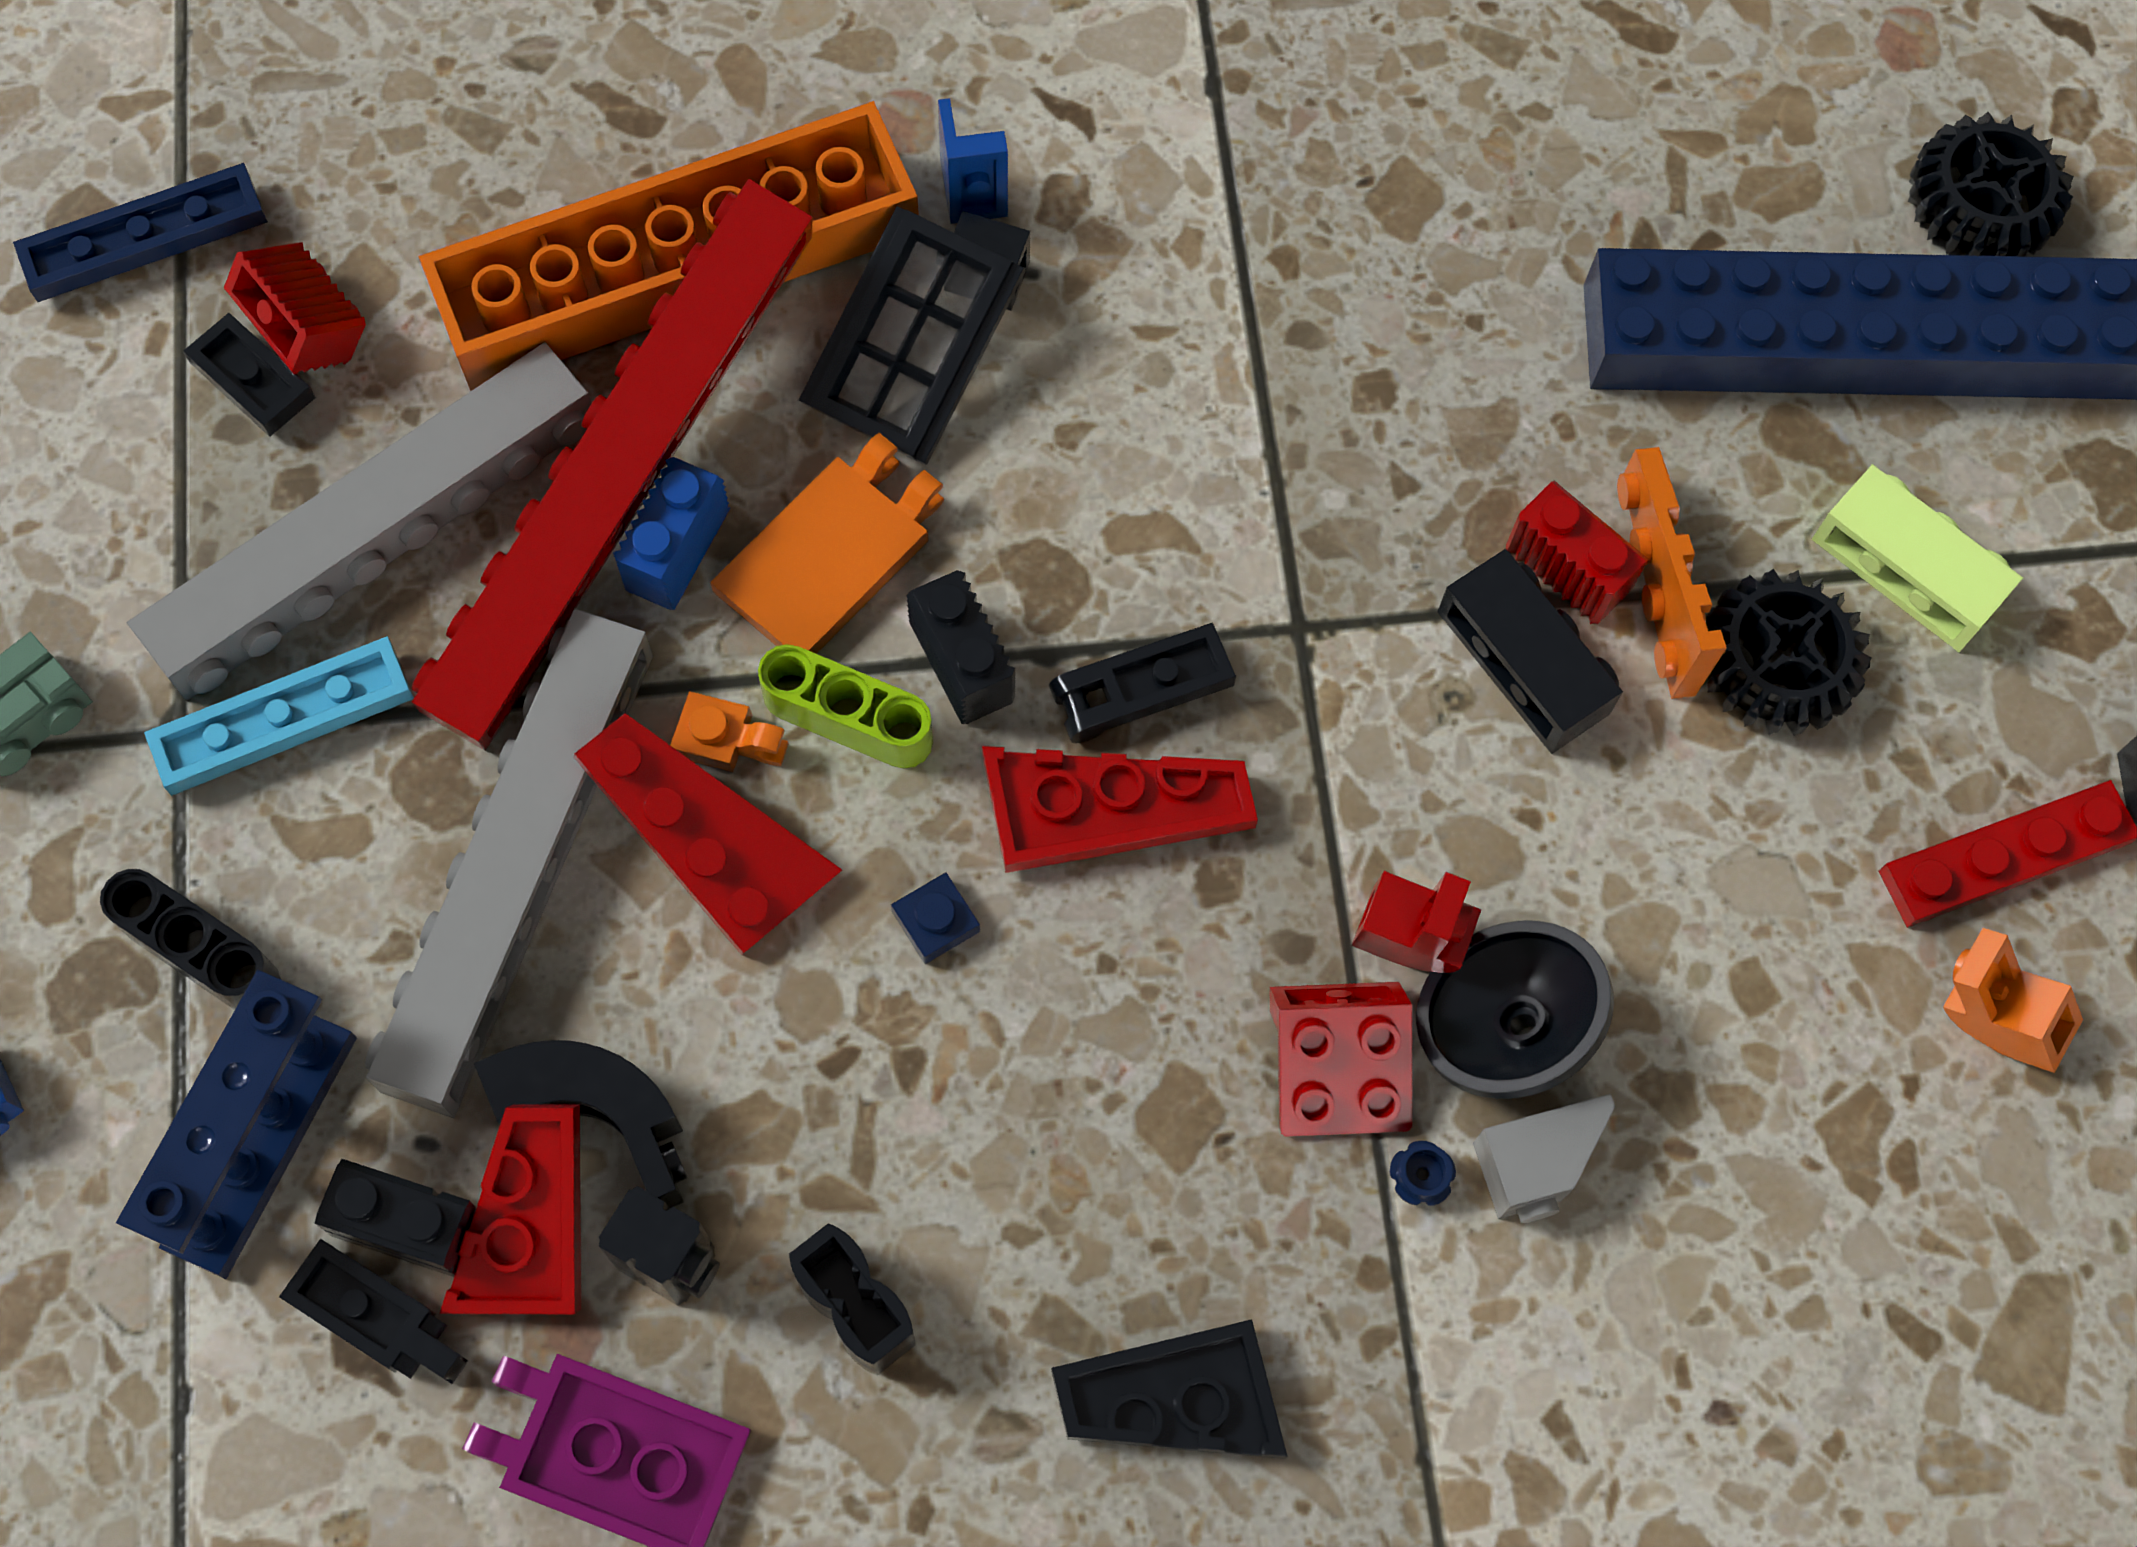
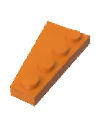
M1660 448L1635 449L1625 472L1618 477L1617 492L1621 508L1630 511L1633 529L1630 532L1629 543L1649 559L1643 568L1646 584L1642 589V607L1647 621H1654L1658 641L1654 649L1655 666L1659 677L1667 678L1671 699L1692 697L1697 695L1727 647L1721 630L1708 631L1705 613L1710 612L1712 602L1706 584H1692L1691 576L1695 552L1689 534L1675 533L1674 527L1679 520L1680 507Z

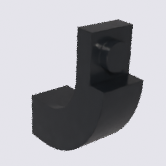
M547 1040L522 1044L474 1063L499 1125L505 1108L513 1104H580V1116L599 1119L622 1134L645 1188L649 1193L663 1200L668 1209L684 1202L676 1183L687 1179L688 1176L672 1141L662 1146L659 1144L660 1141L683 1132V1129L669 1102L657 1085L633 1063L604 1048L569 1040Z

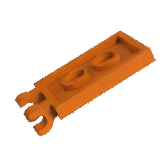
M879 432L864 446L852 467L837 456L710 582L712 591L774 645L789 644L799 646L817 654L929 541L928 530L920 524L931 516L944 502V498L938 493L943 488V484L924 469L910 482L897 504L886 497L876 487L899 466V461L893 456L898 451V448Z

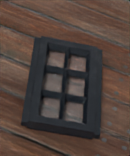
M897 206L799 401L870 438L880 432L897 446L898 452L927 465L1026 271L1025 268L917 214Z

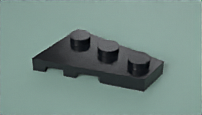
M1252 1319L1051 1368L1067 1440L1286 1459L1288 1457Z

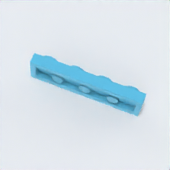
M388 636L148 730L144 734L162 784L168 793L173 796L413 700L414 697L395 649Z

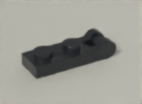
M1212 622L1063 673L1049 683V688L1056 704L1063 705L1068 719L1064 725L1071 742L1082 743L1096 738L1111 728L1233 687L1236 675ZM1102 688L1107 702L1091 708L1086 695L1089 692Z

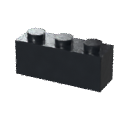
M1505 548L1447 586L1437 611L1438 614L1551 754L1611 714L1623 693L1619 687V680L1615 671L1606 660L1601 657L1595 658L1581 641L1578 627L1573 619L1565 611L1554 608L1541 592L1540 582L1528 565L1523 562L1518 563Z

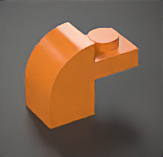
M1982 928L1971 949H1965L1955 963L1953 970V983L1955 986L1943 1006L1946 1014L1965 1033L1998 1053L2055 1073L2083 1021L2072 987L2022 971L2008 935Z

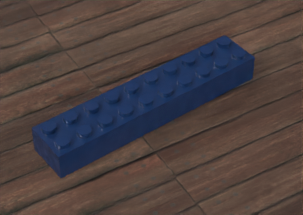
M1598 248L1583 285L1590 389L2137 400V259Z

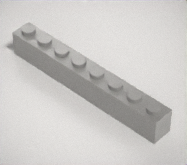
M544 342L126 623L186 702L197 694L210 692L220 686L227 678L228 673L251 657L262 656L274 649L280 642L281 637L304 621L315 620L324 615L340 596L357 585H365L374 581L383 573L387 564L409 549H419L428 544L436 536L438 530L459 515H467L478 510L487 501L491 493L510 480H519L529 475L537 467L539 461L560 446H568L580 440L587 430L581 425L591 405L589 394L547 343Z
M575 608L566 628L560 626L551 639L547 656L548 662H550L542 682H534L526 695L523 705L525 721L517 739L509 738L501 751L498 761V773L501 775L492 795H484L476 807L472 820V829L475 831L466 853L459 852L450 865L446 878V887L449 889L440 912L433 911L428 916L420 935V947L423 948L413 972L406 971L400 978L393 996V1007L396 1008V1011L386 1033L380 1031L374 1037L366 1056L365 1066L369 1070L366 1078L380 1093L451 1118L456 1116L476 1069L474 1063L480 1060L597 788L596 783L574 759V753L624 713L629 714L653 658L645 631Z

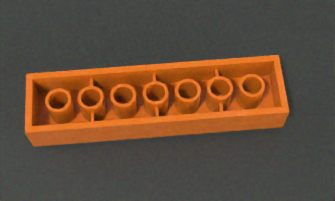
M872 101L418 256L470 391L544 342L547 343L560 360L652 329L648 325V319L655 304L665 292L672 296L685 278V276L680 274V270L688 253L697 242L704 245L707 244L717 228L713 224V218L722 200L729 192L738 195L748 178L813 217L812 238L784 282L874 251L897 206L919 215L918 196L875 102Z

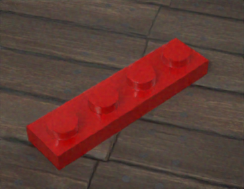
M2112 780L1888 862L1878 872L1906 927L1909 928L2132 844L2137 840V826Z

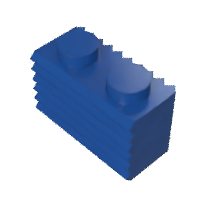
M671 457L665 459L667 467L660 469L661 478L654 480L656 488L648 490L650 498L642 500L644 508L636 511L638 519L631 521L633 529L625 531L627 539L619 542L621 550L615 551L613 554L627 592L666 609L675 610L728 514L730 507L728 506L727 492L724 490L726 486L723 485L724 480L678 458Z

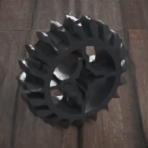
M1989 111L1982 117H1979L1977 122L1965 114L1954 126L1945 124L1943 128L1938 130L1934 138H1931L1929 142L1924 144L1917 156L1919 160L1916 161L1910 172L1909 183L1912 184V187L1909 191L1910 196L1908 199L1909 203L1918 206L1915 211L1914 222L1930 223L1927 240L1942 237L1947 241L1946 254L1959 248L1966 251L1968 256L2025 257L2027 253L2034 255L2045 246L2051 236L2057 234L2064 223L2063 218L2071 207L2073 196L2068 191L2071 189V182L2074 176L2062 172L2065 168L2064 164L2067 156L2050 154L2053 138L2039 141L2033 136L2034 124L2022 130L2014 126L2012 115L2002 120L2000 124L1995 122ZM1957 166L1961 176L1958 179L1959 182L1954 184L1950 169ZM2021 195H2026L2029 206V212L2024 213L2020 206L2023 200Z
M1774 569L1764 573L1759 582L1749 575L1740 581L1736 590L1733 588L1725 590L1717 601L1718 606L1712 607L1710 612L1707 613L1706 626L1708 631L1721 630L1727 647L1711 672L1714 675L1707 683V693L1724 691L1728 695L1722 704L1723 712L1734 710L1736 706L1746 711L1743 716L1744 727L1753 725L1759 717L1765 719L1768 735L1777 733L1784 722L1793 736L1803 733L1809 726V723L1818 730L1827 726L1833 718L1832 715L1836 717L1842 716L1852 705V698L1857 697L1863 690L1865 679L1862 676L1870 668V661L1872 657L1863 653L1869 644L1870 634L1853 630L1860 622L1861 612L1844 613L1840 609L1845 601L1844 592L1829 598L1822 593L1824 589L1823 578L1815 580L1808 587L1802 584L1799 570L1790 573L1784 583ZM1739 635L1745 640L1743 646L1753 658V668L1749 666L1743 656ZM1815 638L1822 646L1826 659L1816 649ZM1793 643H1798L1789 657L1782 654L1774 662H1769L1779 648L1785 651ZM1825 660H1827V667L1823 665ZM1773 684L1783 685V686L1787 687L1788 689H1786V688H1781V687H1778V686L1773 685Z

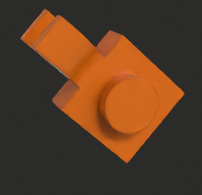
M689 691L670 746L694 763L733 772L739 755L765 764L781 766L789 743L787 740L782 739L785 731L781 727L762 722L750 724L753 715L749 706Z

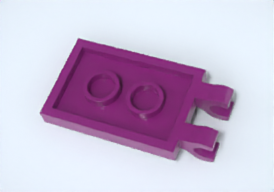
M556 1354L549 1373L512 1358L502 1357L492 1383L506 1391L536 1401L522 1436L518 1440L474 1422L462 1448L467 1453L507 1467L499 1488L648 1547H705L750 1436L751 1429L560 1354Z

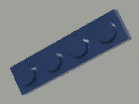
M241 163L14 241L13 244L28 288L36 301L41 302L268 223L251 176L245 164Z

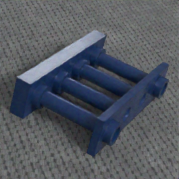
M256 971L116 1221L118 1225L160 1243L159 1248L168 1254L225 1280L227 1279L357 1039L351 1031L314 1015L322 1001L319 996L263 971Z

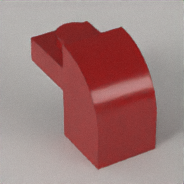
M1383 871L1371 891L1351 946L1396 964L1421 971L1437 973L1458 971L1464 961L1482 910L1464 903L1471 881L1445 872L1432 890Z

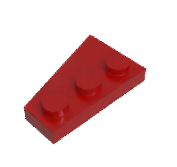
M513 1104L505 1108L480 1185L482 1192L471 1226L465 1232L458 1254L461 1256L451 1288L446 1291L439 1314L575 1315L581 1310L580 1104Z

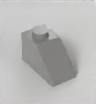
M1611 1094L1482 1130L1473 1142L1498 1219L1518 1214L1521 1223H1529L1552 1216L1560 1211L1557 1202H1561L1575 1188L1615 1108Z

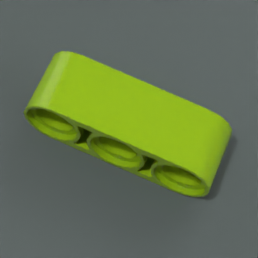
M789 644L776 646L767 651L760 660L758 675L764 703L770 713L776 717L894 767L903 769L915 767L924 762L931 753L933 734L930 709L916 695L799 646ZM796 675L804 679L803 683L794 690L784 691L774 687L777 680L783 676ZM842 699H854L862 704L856 712L848 715L836 714L830 710L836 702ZM904 722L914 724L920 729L915 736L903 740L888 734V731L893 726Z

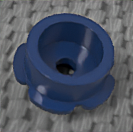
M1415 1141L1410 1143L1406 1151H1399L1395 1154L1390 1164L1389 1172L1391 1178L1396 1181L1395 1191L1397 1195L1411 1205H1419L1421 1202H1425L1428 1206H1435L1442 1203L1451 1193L1449 1185L1456 1177L1455 1164L1444 1150L1432 1142ZM1420 1168L1427 1170L1429 1174L1428 1179L1420 1180L1416 1175L1417 1170Z

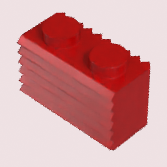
M303 242L237 252L224 289L294 375L301 370L306 373L311 368L316 371L321 366L326 369L331 364L335 367L340 362L345 365L352 359L366 326L365 318L361 317L358 308L351 303V300H345L344 292H338L337 283L331 284L330 275H327L324 267L317 262L316 258L311 259L310 251H304Z
M1555 480L1551 481L1519 513L1506 544V549L1509 553H1515L1516 561H1524L1526 565L1534 569L1536 576H1543V584H1552V591L1561 592L1562 600H1571V608H1580V616H1589L1590 624H1599L1634 588L1643 568L1649 561L1648 558Z

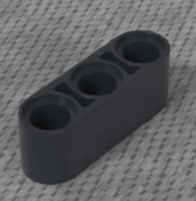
M141 869L120 871L107 880L101 890L100 905L103 913L123 933L234 1010L251 982L250 980L246 985L239 988H230L231 978L239 968L246 965H256L255 973L257 970L281 979L278 969L251 941L146 871ZM152 896L151 903L145 912L136 917H129V910L133 903L142 897ZM196 930H204L203 938L197 947L191 951L179 953L180 944L185 936Z

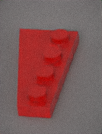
M626 713L574 753V759L741 955L842 871L837 865Z
M982 746V757L1005 873L1255 829L1257 826L1258 818L1244 761L1162 756L1160 760L1127 759V754L1101 753V757L1063 755V750L1036 749V753L1005 752V747Z

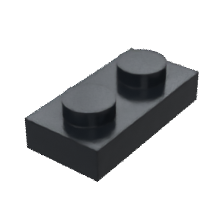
M230 313L226 314L183 350L189 363L269 437L316 398L311 387L297 374L294 375L281 359Z

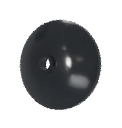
M1532 920L1497 924L1473 934L1462 966L1458 971L1451 973L1430 972L1422 987L1416 1010V1027L1419 1041L1435 1070L1449 1083L1463 1091L1495 1099H1512L1534 1095L1551 1089L1572 1077L1586 1065L1600 1048L1607 1035L1613 1016L1614 991L1612 981L1604 962L1593 946L1580 935L1565 927ZM1534 1027L1531 1031L1518 1035L1524 1028Z

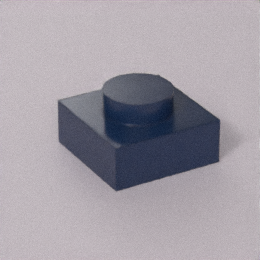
M947 872L891 904L893 915L924 964L929 963L980 932L978 920Z

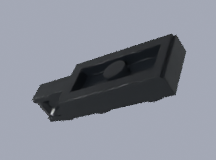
M321 1238L279 1296V1298L394 1373L398 1370L410 1379L422 1364L453 1384L468 1362L460 1354L438 1341L448 1325L435 1317L436 1313Z

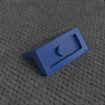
M950 98L939 99L940 163L950 224L958 223L962 211L989 219L1008 217V149L1005 131L956 137Z

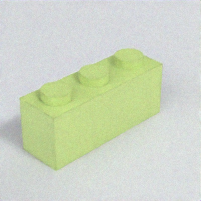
M1873 464L1828 513L1811 539L1957 652H1960L2023 579L2022 576L2010 568L2008 562L2001 555L1983 548L1963 533L1952 518L1941 512H1935L1910 493L1908 487L1900 479L1885 474Z

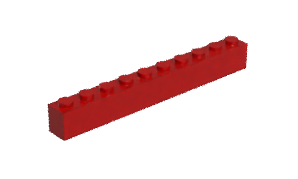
M749 178L738 195L729 192L725 196L713 218V224L717 226L716 230L706 245L697 242L688 253L680 270V274L685 276L674 295L672 296L665 292L655 304L648 319V325L652 329L642 345L638 346L632 343L621 357L615 370V376L620 378L607 398L601 394L598 395L588 408L581 425L587 430L574 450L566 446L554 461L548 474V479L553 481L550 488L540 502L534 498L531 499L521 512L514 528L519 533V536L507 554L498 551L488 563L480 580V583L486 587L474 606L471 607L464 604L452 619L446 632V636L452 639L438 661L432 657L429 658L416 675L411 689L417 694L412 703L420 713L486 751L548 654L549 645L555 631L560 626L565 627L574 608H577L635 517L636 511L642 506V500H645L649 495L648 490L654 487V480L661 476L660 469L666 468L665 459L673 457L811 240L813 221L811 215Z

